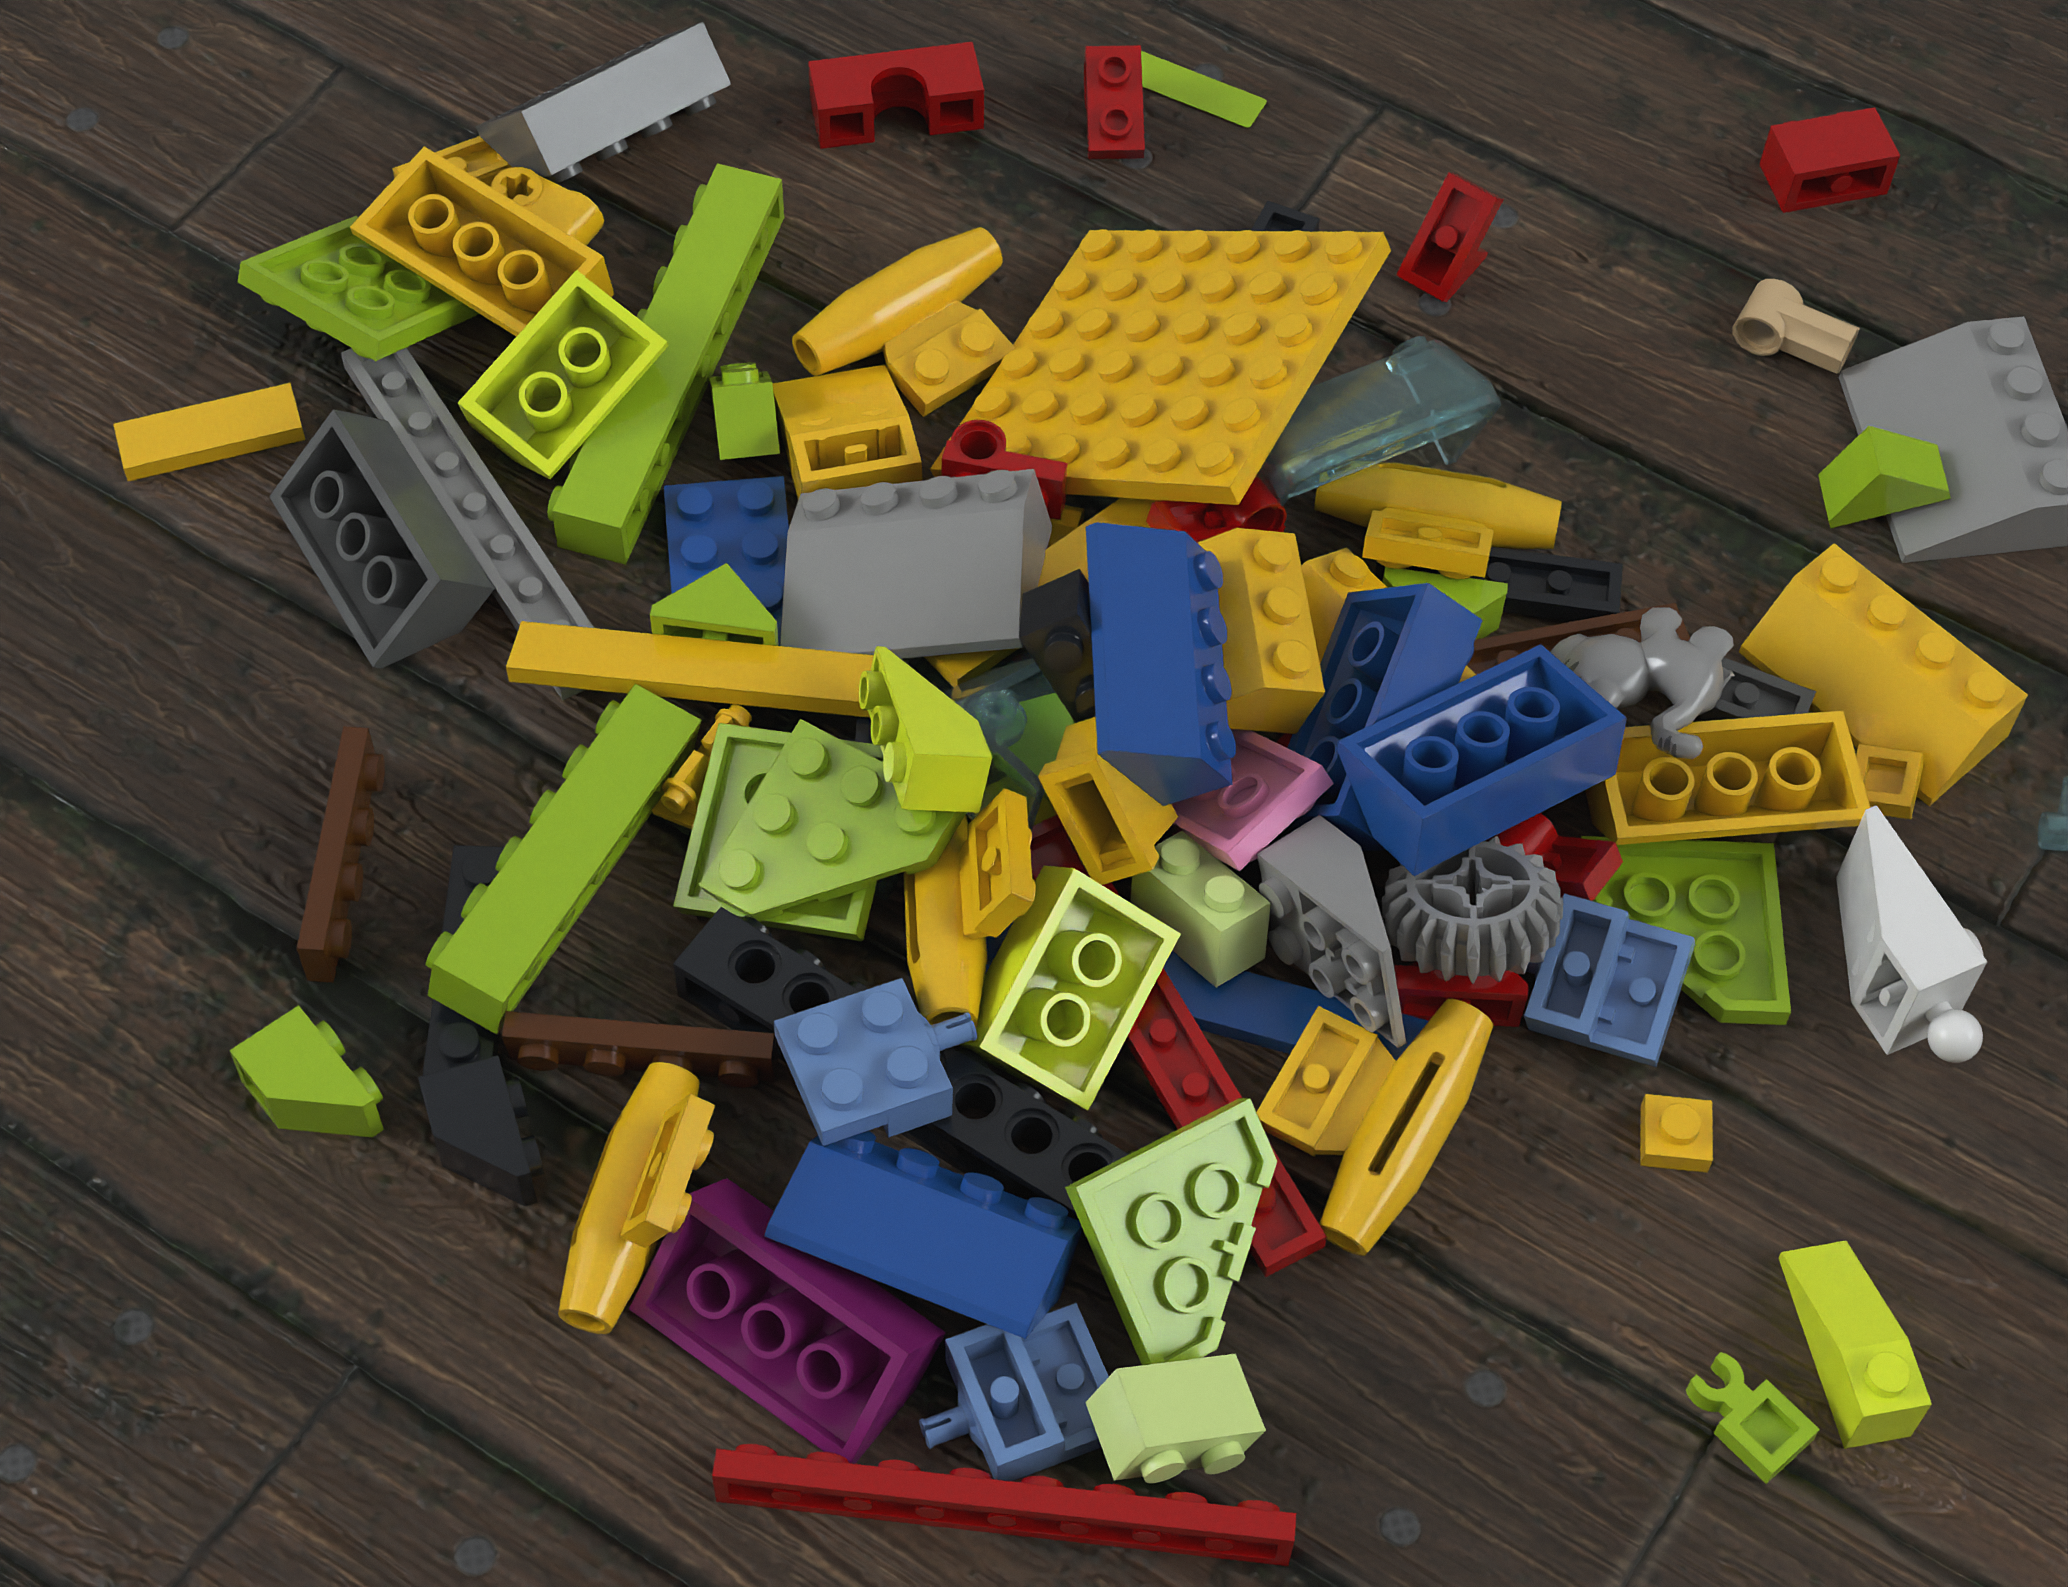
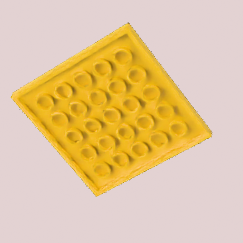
M1089 230L1014 342L1013 346L1015 349L1004 356L960 425L971 420L992 422L999 426L1006 436V451L1068 463L1066 494L1239 505L1391 252L1384 232ZM944 449L930 468L934 477L941 476Z

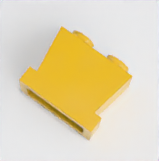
M1096 717L1066 726L1055 761L1044 764L1038 778L1090 878L1103 885L1153 870L1159 859V854L1154 845L1178 818L1172 804L1162 806L1098 755Z

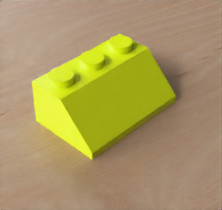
M576 270L459 400L458 405L473 429L513 461L551 480L669 345L665 339Z
M1044 865L1035 881L1036 892L1034 902L1023 916L1017 917L1014 920L985 974L978 1025L976 1027L977 1040H971L959 1044V1046L975 1052L983 1060L1000 1070L1088 1111L1181 933L1075 868Z

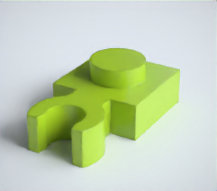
M1720 1352L1715 1357L1710 1368L1723 1380L1725 1387L1721 1389L1712 1388L1696 1374L1690 1380L1686 1393L1697 1407L1708 1412H1719L1724 1417L1717 1425L1714 1434L1767 1484L1815 1439L1820 1429L1767 1379L1752 1391L1744 1384V1374L1739 1363L1730 1355Z

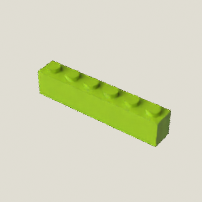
M636 683L621 704L612 700L607 705L595 728V733L598 736L589 748L580 744L575 749L564 768L562 777L566 780L559 790L555 793L548 789L540 797L529 820V823L533 826L523 839L515 835L504 847L495 867L499 873L489 886L479 883L468 897L461 912V917L465 920L454 935L444 931L433 945L425 964L432 969L427 996L491 1032L498 1034L504 1025L506 1011H514L652 813V809L664 794L663 783L667 778L674 777L693 752L701 719Z

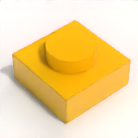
M1859 744L1856 758L1870 808L1877 805L1884 816L1912 819L1923 770V753Z
M1645 1094L1641 1104L1640 1166L1708 1173L1713 1161L1712 1100Z

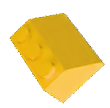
M1235 528L1198 542L1203 549L1211 551L1216 556L1223 573V585L1221 588H1218L1220 612L1227 627V641L1222 644L1224 668L1229 676L1232 688L1231 698L1226 701L1229 727L1240 730L1297 733L1324 695L1325 689L1295 534Z

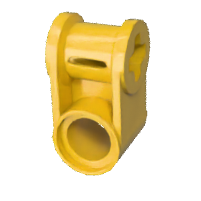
M524 167L504 169L494 177L491 183L493 189L586 246L603 227L604 218L602 212L590 198L582 193L568 190L538 175L531 169Z

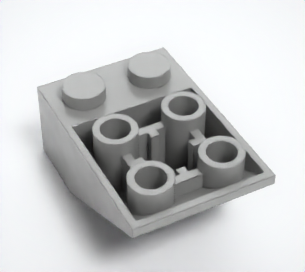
M1318 815L1257 853L1262 877L1259 892L1271 902L1269 918L1272 930L1268 933L1269 942L1276 955L1285 964L1291 965L1294 963L1311 977L1315 986L1324 996L1328 998L1336 997L1352 1010L1358 1022L1369 1032L1378 1031L1399 1049L1406 1044L1392 952L1361 846L1322 816Z

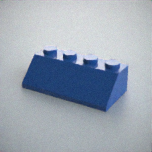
M1099 522L1086 526L1098 755L1162 806L1233 785L1231 758L1236 754V743L1232 730L1228 725L1226 701L1231 698L1232 688L1223 662L1222 644L1227 641V627L1219 608L1218 588H1221L1223 585V573L1218 559L1211 551L1203 549L1185 531Z
M1430 583L1349 592L1347 594L1320 663L1325 693L1298 732L1292 734L1287 747L1321 764L1334 784L1316 800L1315 805L1308 813L1295 819L1286 830L1294 831L1320 815L1359 844L1362 851H1387L1371 835L1338 754V741L1458 684L1465 666L1473 656L1474 642L1483 621L1481 618Z
M1540 644L1339 740L1337 751L1372 837L1413 876H1416L1616 775L1627 717Z
M870 1131L822 1146L818 1135L809 1142L768 1222L765 1237L1024 1339L1030 1335L1060 1299L1083 1230L1080 1221L1068 1216V1210L1061 1204L1039 1197L1025 1200L1003 1191L1004 1186L996 1179L987 1175L966 1173L963 1176L940 1167L939 1160L927 1152L913 1148H903L898 1151L875 1142L876 1136Z

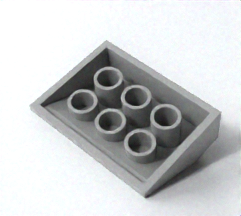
M2024 316L1966 322L1841 370L1839 381L1858 435L1868 426H1873L1938 445L1951 499L1886 515L1902 563L2068 546V428Z
M995 470L981 475L952 478L937 476L924 481L895 484L880 482L867 487L838 490L823 488L810 493H801L787 533L780 646L874 655L876 646H883L900 659L1022 648L1023 643L1019 639L1023 593L1038 587L1045 559V551L1048 547L1052 531L1051 520L1035 470Z

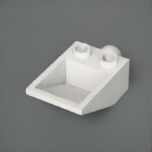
M1873 806L1865 810L1836 877L1851 1003L1887 1055L1928 1038L1931 1050L1942 1060L1952 1063L1967 1061L1979 1051L1983 1041V1032L1978 1020L1962 1009L1979 979L1987 960L1983 956V950L1977 937L1969 929L1962 927L1878 806Z

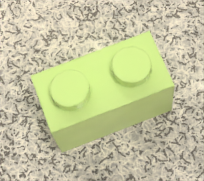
M1183 831L1154 846L1159 854V859L1153 870L1132 876L1130 903L1181 933L1172 951L1216 988L1265 959L1271 902Z
M1236 1354L1117 1368L1085 1402L1114 1481L1143 1476L1146 1483H1158L1178 1475L1183 1470L1203 1468L1206 1474L1222 1473L1242 1463L1245 1459L1244 1452L1266 1431Z

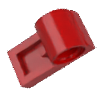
M1141 45L1086 46L1084 59V103L1087 112L1088 159L1144 158L1145 139Z
M986 420L967 421L954 430L951 440H947L942 455L941 476L952 478L987 474L995 470L1019 471L1034 469L1049 517L1061 520L1066 502L1068 463L1006 451V436L1003 430L996 424Z
M1257 474L1239 505L1157 501L1152 502L1146 522L1150 528L1185 531L1198 543L1235 528L1284 532L1286 527L1284 525L1286 510Z
M1542 813L1486 840L1488 842L1498 836L1503 846L1509 847L1514 844H1523L1525 855H1541L1544 868L1555 871L1561 898H1563L1565 893L1593 901L1623 863L1615 842L1558 836L1554 825Z

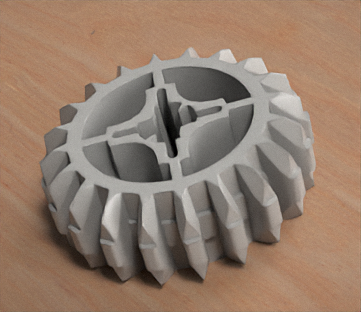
M1496 836L1490 841H1483L1416 876H1413L1401 863L1399 867L1390 869L1389 879L1385 886V896L1382 897V917L1385 918V930L1390 945L1399 948L1401 960L1417 961L1421 973H1428L1437 969L1442 971L1445 981H1448L1455 975L1468 976L1473 984L1478 976L1489 975L1500 982L1504 972L1507 970L1517 974H1525L1529 962H1544L1546 951L1555 946L1556 937L1560 933V920L1563 918V898L1560 897V888L1556 881L1555 871L1544 868L1541 855H1525L1523 844H1514L1509 847L1503 846L1500 843L1499 837Z

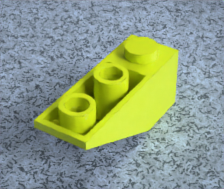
M876 646L871 671H863L860 677L859 704L862 710H868L871 719L872 743L879 745L884 756V778L886 782H893L901 808L907 810L979 813L992 755L978 720L888 648Z

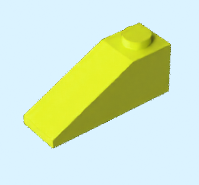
M1840 1241L1781 1252L1778 1258L1844 1449L1911 1437L1932 1403L1908 1337L1848 1242Z

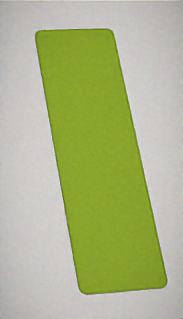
M1141 51L1142 86L1146 89L1246 128L1251 127L1267 103V100Z

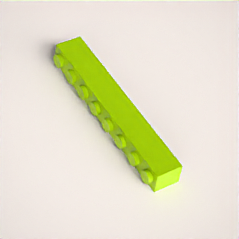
M717 163L708 184L699 185L694 197L693 215L688 226L681 225L674 240L673 257L668 267L661 266L657 272L653 287V299L648 309H640L636 316L665 339L669 346L571 456L569 464L570 473L563 486L557 485L554 488L547 511L548 519L554 522L557 546L559 548L626 565L710 382L709 377H712L784 220L782 179Z

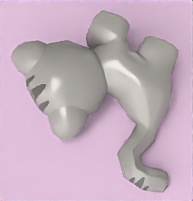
M1670 607L1651 608L1642 615L1640 625L1641 642L1615 634L1593 637L1576 634L1561 640L1550 651L1616 709L1635 706L1645 698L1648 691H1659L1672 702L1673 706L1653 718L1650 725L1652 742L1658 749L1677 758L1694 759L1701 754L1703 748L1701 738L1696 735L1678 732V730L1691 724L1698 715L1712 710L1721 697L1722 689L1726 683L1735 676L1731 670L1722 667L1721 662L1727 652L1734 646L1733 637L1724 629L1715 626H1703L1692 634L1689 641L1681 640L1675 630L1681 625L1682 618L1677 611Z

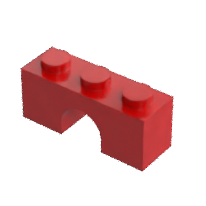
M973 42L808 61L810 102L820 149L875 142L874 118L883 110L891 107H908L918 111L926 120L929 135L984 129V86Z

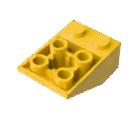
M885 364L773 383L775 410L798 500L801 493H810L823 488L838 490L867 487L880 482L895 484L922 481V460L910 417Z

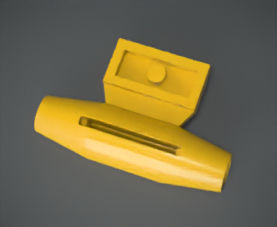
M977 227L916 249L844 291L794 334L792 344L797 358L809 373L818 376L883 351L887 370L894 384L923 417L992 376L1004 356L1015 349L1013 344L982 309L976 310L961 303L1002 266L1003 257L998 243L986 229Z
M1398 462L1322 463L1314 510L1366 527L1367 531L1362 558L1377 560L1379 564L1388 568L1404 569L1410 566L1438 570L1440 574L1449 578L1466 579L1471 576L1485 578L1491 546L1508 549H1554L1562 501L1491 477Z
M1005 788L969 824L966 815L964 816L933 867L911 875L904 871L907 963L920 1014L928 1020L930 1025L968 1012L975 1028L977 1027L987 964L986 937L992 936L997 938L1017 917L1023 916L1034 902L1036 884L1032 879L1030 853L1032 832L1028 826L1027 799L1025 796Z
M1447 999L1400 1057L1395 1060L1379 1040L1377 1034L1369 1032L1365 1028L1318 1006L1256 1113L1265 1132L1312 1156L1316 1154L1343 1155L1319 1222L1327 1236L1326 1239L1339 1248L1355 1255L1365 1256L1420 1188L1468 1101L1493 1029V1023L1489 1017L1476 1007L1460 1000Z
M664 1062L651 1063L608 1135L573 1230L558 1315L563 1321L580 1330L596 1334H608L612 1331L650 1264L659 1239L669 1232H677L688 1214L692 1195L685 1192L692 1170L700 1168L712 1146L714 1133L708 1130L707 1127L715 1105L698 1097L699 1079L693 1073L680 1066Z

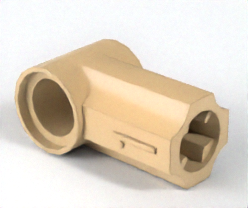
M1774 278L1762 280L1756 285L1733 325V336L1743 349L1752 354L1770 356L1781 350L1837 374L1840 373L1860 328L1803 305L1800 293L1792 285Z

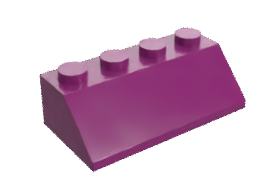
M728 1178L689 1193L692 1195V1201L684 1222L677 1232H669L665 1235L629 1310L824 1452L841 1455L847 1458L849 1463L856 1464L917 1389L946 1332L868 1277L765 1237L768 1222L774 1211Z

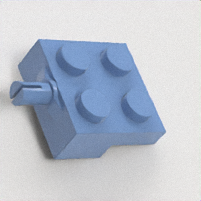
M1564 893L1563 918L1560 920V933L1556 937V944L1546 951L1544 962H1529L1525 971L1535 974V984L1524 1014L1528 1030L1656 1067L1695 947L1694 937L1631 920L1628 911Z
M902 978L774 1021L775 1037L822 1146L880 1126L884 1127L889 1138L952 1116L953 1087L940 1061V1051L971 1040H977L976 1028L968 1012L930 1025L928 1020L917 1011Z
M1077 1303L1047 1313L1026 1339L988 1324L945 1339L946 1364L958 1391V1407L925 1419H919L920 1428L929 1449L969 1434L971 1440L983 1451L993 1478L995 1480L1014 1481L1102 1448L1085 1402L1109 1376Z

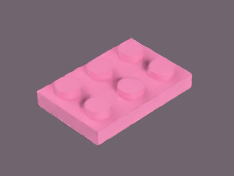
M1231 729L1236 743V754L1231 758L1233 785L1172 803L1178 818L1167 831L1173 835L1183 831L1213 857L1240 871L1249 862L1258 859L1257 853L1269 847L1270 842L1295 819L1308 813L1315 805L1316 800L1334 783L1321 764L1251 730Z

